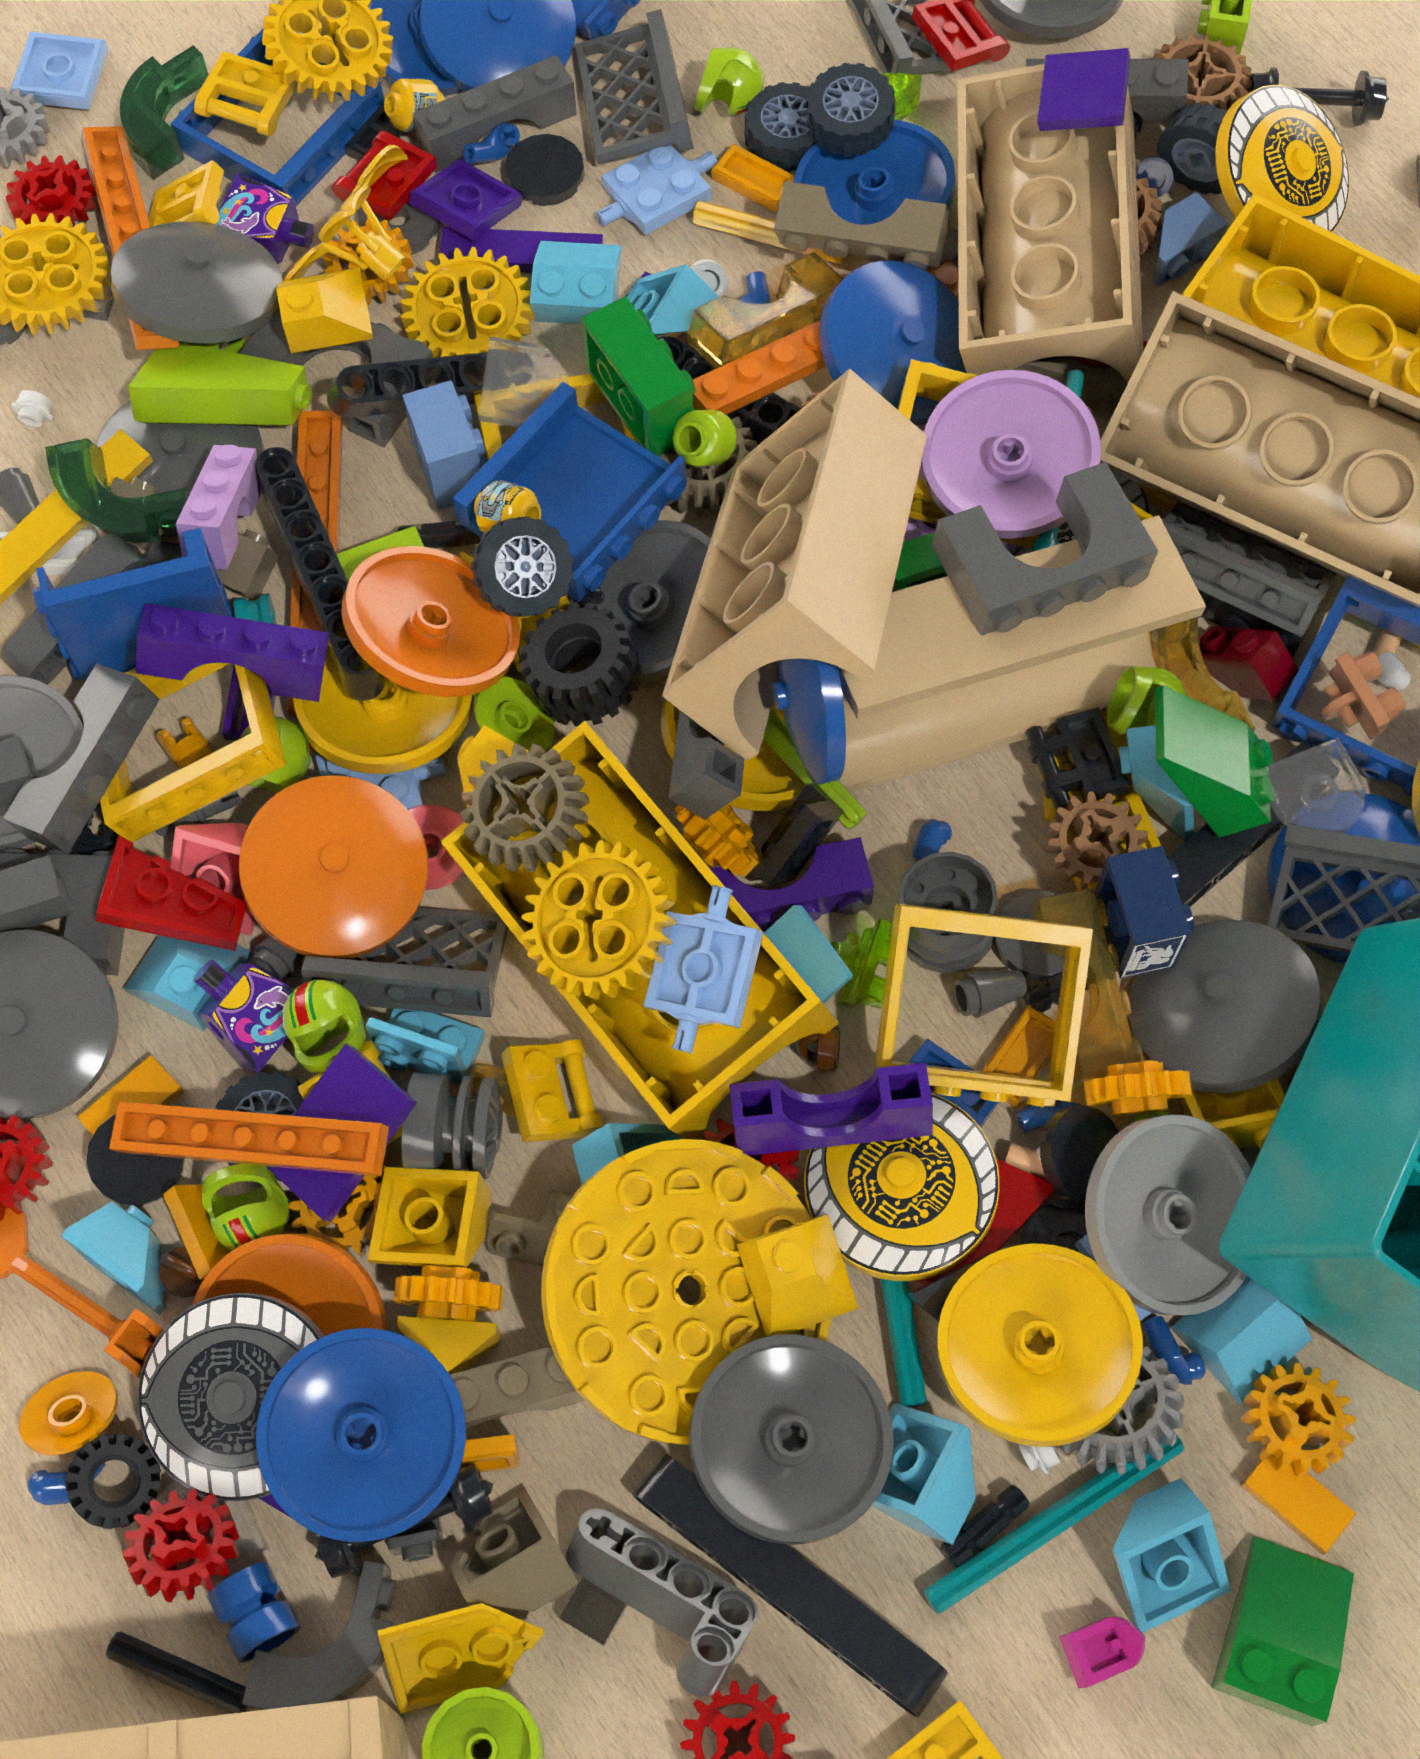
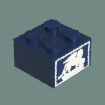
M1163 846L1107 857L1093 894L1120 979L1175 967L1191 932L1194 930L1191 909L1188 904L1181 903L1177 891L1180 885L1177 867L1174 861L1167 860Z

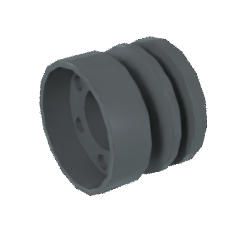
M955 852L934 853L915 862L903 876L898 892V904L996 915L998 897L996 884L986 867L970 856ZM910 927L907 954L910 959L927 970L943 974L962 972L978 964L989 952L994 937Z
M414 1072L409 1081L407 1093L418 1103L407 1116L402 1126L403 1168L441 1170L446 1154H452L453 1169L468 1171L472 1156L473 1171L479 1172L483 1179H488L492 1172L496 1154L499 1152L502 1136L503 1107L500 1102L498 1079L484 1077L479 1088L478 1098H476L474 1077L464 1076L456 1097L451 1096V1087L447 1074Z

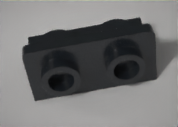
M807 784L761 847V853L765 861L756 872V875L767 886L794 880L814 854L816 846L822 843L844 813L816 784Z

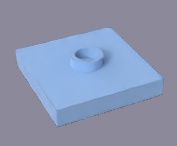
M30 32L10 93L12 94L16 88H20L23 97L32 93L36 102H41L42 105L90 110L108 52L106 41L103 39Z

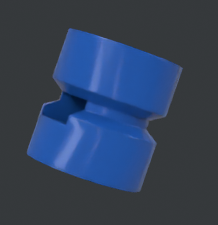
M267 1562L254 1564L233 1574L216 1585L207 1595V1599L218 1621L222 1624H229L231 1627L226 1637L239 1663L253 1660L256 1650L272 1651L292 1638L301 1628L288 1602L277 1600L276 1596L281 1588Z

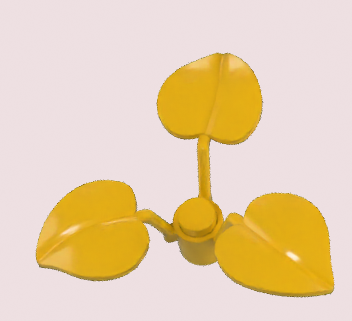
M389 145L374 157L360 176L350 196L341 205L340 211L335 212L322 227L318 235L322 242L302 256L289 270L283 281L303 277L312 264L326 253H331L356 264L363 271H366L369 267L384 282L399 269L406 256L391 243L393 239L385 232L366 199L371 192L370 186L383 173L395 164L408 160L403 150L396 145ZM360 206L378 236L372 231L366 235L351 221L350 217L355 214ZM343 225L361 240L356 248V251L361 254L360 258L327 243Z

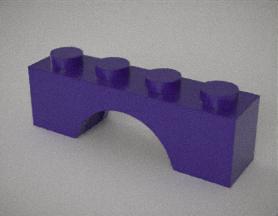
M145 603L137 635L136 673L183 680L192 669L209 663H229L242 666L258 674L269 685L273 695L319 702L329 633Z
M861 837L816 846L813 862L806 874L794 884L781 889L763 890L754 888L740 881L729 868L724 870L720 866L710 869L726 888L733 890L731 895L763 932H766L794 905L803 906L811 919L816 921L821 915L838 911L841 914L857 913L863 910L866 905H871L873 900L874 885Z
M926 1063L877 1068L872 1076L859 1086L847 1091L826 1095H812L794 1091L785 1086L779 1079L730 1084L737 1148L748 1156L933 1135V1103Z

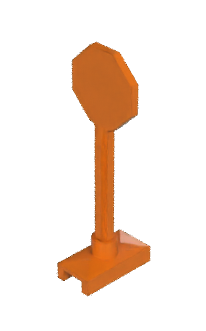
M6 1208L4 1218L0 1220V1279L7 1278L13 1273L18 1275L107 1336L109 1344L103 1351L140 1380L145 1359L163 1329L136 1308L128 1319L121 1321L26 1256L29 1250L27 1215L23 1211L17 1215L11 1209Z

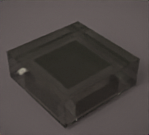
M582 1578L559 1619L605 1647L628 1605Z

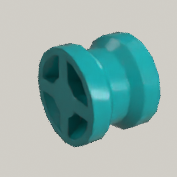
M270 593L260 594L258 599L249 601L244 597L234 598L236 618L277 624Z

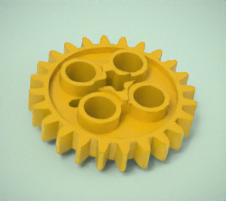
M278 0L277 4L270 3L268 16L264 17L262 45L266 46L265 58L273 60L272 71L274 73L284 71L283 83L285 85L293 81L298 82L297 93L301 94L306 88L312 89L314 100H317L321 92H326L330 102L334 101L335 93H341L346 101H350L351 90L354 89L360 96H364L366 84L376 88L378 77L386 76L387 65L391 62L393 36L388 35L390 22L381 21L382 8L370 10L372 0Z
M53 213L48 215L45 222H40L38 216L32 214L31 224L27 225L20 218H16L17 228L14 230L2 225L3 237L0 239L1 325L4 326L11 321L15 331L19 332L28 324L32 335H36L40 326H46L49 334H53L55 324L61 323L66 330H69V319L74 317L83 323L85 322L82 312L84 309L92 312L98 310L94 299H106L107 296L103 287L111 286L108 275L111 272V267L103 243H99L95 232L87 233L85 224L82 222L73 227L69 216H66L58 224Z
M472 247L469 255L463 257L459 248H455L454 258L450 260L443 253H439V265L435 266L429 261L424 262L427 271L426 275L414 272L415 285L405 286L407 298L401 300L404 313L401 315L407 337L409 340L416 339L424 343L432 350L433 358L510 350V345L522 348L524 344L521 334H531L532 332L530 321L535 320V315L530 306L531 291L527 277H521L518 265L509 268L508 259L505 255L494 262L493 252L490 249L483 257H478L476 247ZM463 280L467 281L477 334L475 339L469 338L465 319V309L460 290V282ZM484 287H491V288H489V289H487V290H480L481 288H484ZM450 294L445 298H439L442 295ZM489 322H497L494 325H486ZM457 329L454 332L445 333L447 330Z
M599 840L595 851L592 847L582 842L579 845V857H576L567 850H563L562 858L564 865L559 867L548 862L546 865L551 877L548 880L539 877L534 879L537 886L542 889L540 894L526 895L525 899L535 905L534 912L525 913L521 916V919L533 924V929L522 934V939L536 944L530 949L527 956L537 962L542 961L536 971L546 977L552 976L551 985L560 989L566 987V992L574 996L580 997L584 991L585 996L598 1000L602 989L604 994L615 998L618 994V983L632 991L635 989L633 975L638 973L649 979L651 974L646 965L649 960L658 963L664 961L663 957L656 951L658 944H672V940L662 934L663 928L676 925L675 919L664 914L665 910L676 904L675 900L667 895H661L670 884L662 877H656L660 870L657 865L650 861L645 863V855L636 849L630 853V848L620 842H617L612 849L610 844ZM584 886L582 899L577 904L572 905L573 894L577 889ZM629 886L628 898L624 903L617 906L619 892ZM579 934L580 941L577 948L573 952L568 953L569 941L573 936ZM625 934L623 948L616 954H613L612 947L614 941L618 936ZM598 954L597 960H596L595 962H593V959H594V958L596 957V955Z

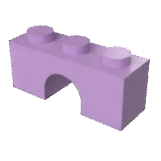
M213 445L176 522L182 557L188 556L182 532L201 527L216 569H228L239 544L237 515L251 516L262 493L256 468L257 454L255 448L237 447L235 445Z

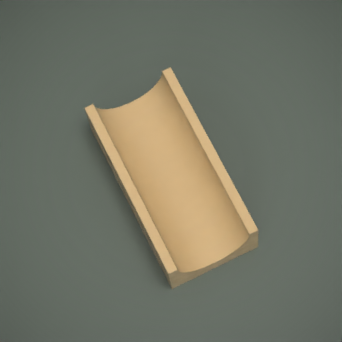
M1044 64L957 79L959 351L966 372L979 376L989 372L1014 370L1023 364L1042 358L1078 356L1094 359L1113 367L1124 377L1128 384L1144 351L1134 116L1128 86L1123 125L1039 131L1037 119Z
M1172 291L1100 440V464L1106 462L1110 470L1116 474L1331 570L1344 578L1350 576L1420 608V399Z
M848 369L734 465L662 697L738 755L745 758L746 761L760 751L773 702V682H778L777 661L785 659L818 660L838 666L852 673L860 680L875 670L927 435L851 369Z
M1160 516L1141 521L1158 549L1149 576L1144 581L1133 587L1122 585L1108 590L1101 597L1091 602L1080 600L1066 605L1058 613L1049 617L1038 615L1024 620L1020 625L1008 632L1001 633L996 630L981 636L949 576L892 592L875 670L860 680L852 673L838 667L846 727L845 766L842 777L839 780L849 792H854L1027 739L1025 732L1034 726H1041L1044 733L1054 731L1056 718L1099 707L1101 712L1106 711L1112 691L1127 667L1132 665L1157 668L1149 631L1202 616L1206 608ZM1077 539L1016 556V558L1034 567L1059 568L1071 564L1080 558L1081 549Z

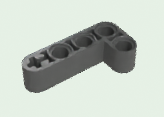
M108 534L100 538L54 589L154 564L138 548L120 536ZM37 608L10 637L1 651V659L18 676L35 679L47 685L69 663V659L65 660L62 656L57 637L53 638L51 636L45 615H40Z
M594 1508L583 1513L566 1553L567 1563L570 1568L582 1578L688 1641L676 1670L679 1683L687 1692L698 1697H708L715 1694L720 1689L740 1655L757 1620L758 1609L754 1600L744 1591L612 1512Z

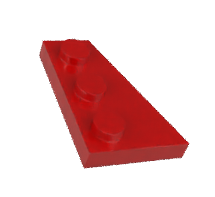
M120 835L118 836L97 908L96 922L236 951L246 912V902L199 877L191 879L170 868L171 863L157 855L152 858L133 848V842Z

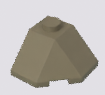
M524 1486L492 1505L493 1514L476 1522L475 1530H473L475 1536L466 1551H457L449 1565L451 1573L467 1603H483L489 1606L536 1611L548 1602L559 1599L566 1591L579 1584Z

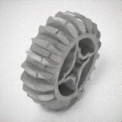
M1148 1345L1143 1348L1140 1372L1134 1391L1122 1409L1123 1419L1118 1414L1101 1429L1108 1430L1115 1434V1436L1094 1433L1077 1442L1061 1445L1065 1453L1077 1450L1076 1458L1081 1466L1095 1458L1096 1470L1102 1474L1107 1469L1108 1463H1116V1470L1122 1476L1126 1472V1462L1133 1461L1135 1466L1143 1471L1146 1468V1454L1160 1461L1164 1456L1161 1444L1168 1446L1175 1444L1176 1433L1173 1429H1180L1183 1426V1414L1178 1410L1184 1407V1397L1180 1392H1176L1179 1388L1177 1376L1175 1374H1166L1168 1372V1363L1164 1358L1151 1362L1152 1350L1149 1349ZM1156 1403L1157 1407L1151 1419L1145 1426L1135 1432L1134 1418L1146 1412V1406Z

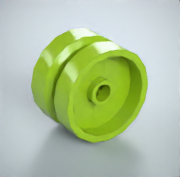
M490 1687L466 1689L444 1701L428 1721L421 1745L422 1759H478L473 1756V1749L475 1745L482 1746L483 1739L488 1740L492 1745V1754L488 1759H545L543 1733L532 1712L509 1693Z

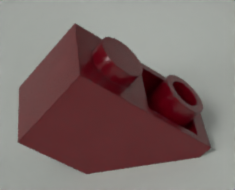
M1213 626L1201 636L1199 643L1188 654L1191 662L1244 698L1274 701L1299 671L1277 631Z

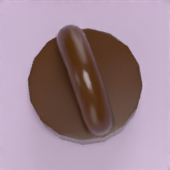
M836 1025L824 1035L816 1033L797 1040L796 1049L799 1056L808 1063L818 1064L819 1071L835 1072L839 1066L840 1027ZM810 1042H818V1052L809 1050L808 1044Z
M177 1247L167 1254H163L160 1257L161 1264L159 1266V1278L163 1286L174 1296L186 1298L196 1295L204 1279H199L186 1247Z

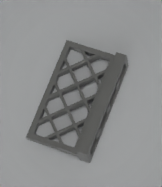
M848 0L884 75L889 79V84L893 88L905 86L910 75L950 69L931 43L919 37L922 31L912 20V11L905 9L908 2L917 5L930 0H902L899 5L888 0ZM900 19L917 28L914 33H910L900 28L896 21ZM914 47L931 55V57L915 60L911 48Z
M662 9L646 13L649 24L575 44L599 164L676 143L678 152L694 149ZM645 40L644 45L637 53L626 50L629 44ZM599 52L607 53L599 64L586 58L588 55ZM617 58L628 62L621 72L610 69ZM639 66L650 70L642 81L631 77ZM601 77L612 80L605 91L594 88V85ZM623 85L634 89L626 100L615 96ZM645 94L656 98L648 109L637 105ZM607 104L618 108L610 119L599 115ZM629 113L640 117L632 128L620 124ZM650 122L664 127V131L647 135L642 133ZM613 132L624 136L617 144L606 147L603 145Z
M1177 501L1165 519H1161L1197 589L1303 637L1337 573Z
M1288 824L1284 839L1286 849L1267 926L1287 935L1298 944L1350 953L1362 930L1372 926L1383 925L1393 918L1396 922L1403 921L1399 915L1420 902V885L1418 883L1420 882V846ZM1295 861L1315 864L1323 875L1300 891L1291 879ZM1324 866L1334 867L1335 869L1328 873ZM1349 870L1362 872L1370 885L1346 899L1333 880ZM1370 874L1381 875L1382 877L1375 881ZM1396 878L1409 880L1417 893L1393 907L1380 888ZM1329 884L1341 903L1317 917L1305 898ZM1290 886V888L1294 892V895L1286 899L1288 889ZM1376 892L1388 911L1364 925L1351 906ZM1298 902H1301L1312 918V921L1297 930L1279 927L1282 913ZM1347 910L1359 929L1344 939L1331 937L1323 924ZM1318 928L1323 935L1312 934L1310 932Z
M419 907L410 923L397 937L371 953L349 959L305 956L301 969L303 983L313 980L336 982L343 985L353 994L359 1006L491 1018L494 1007V988L508 926L498 914ZM433 925H444L450 931L432 940L423 930ZM478 929L496 930L494 936L480 944L469 935ZM415 936L423 946L405 955L396 945ZM460 940L469 950L451 959L442 949ZM385 951H388L395 959L392 963L368 961ZM431 955L442 964L438 967L414 965ZM476 959H479L487 967L486 972L460 969Z

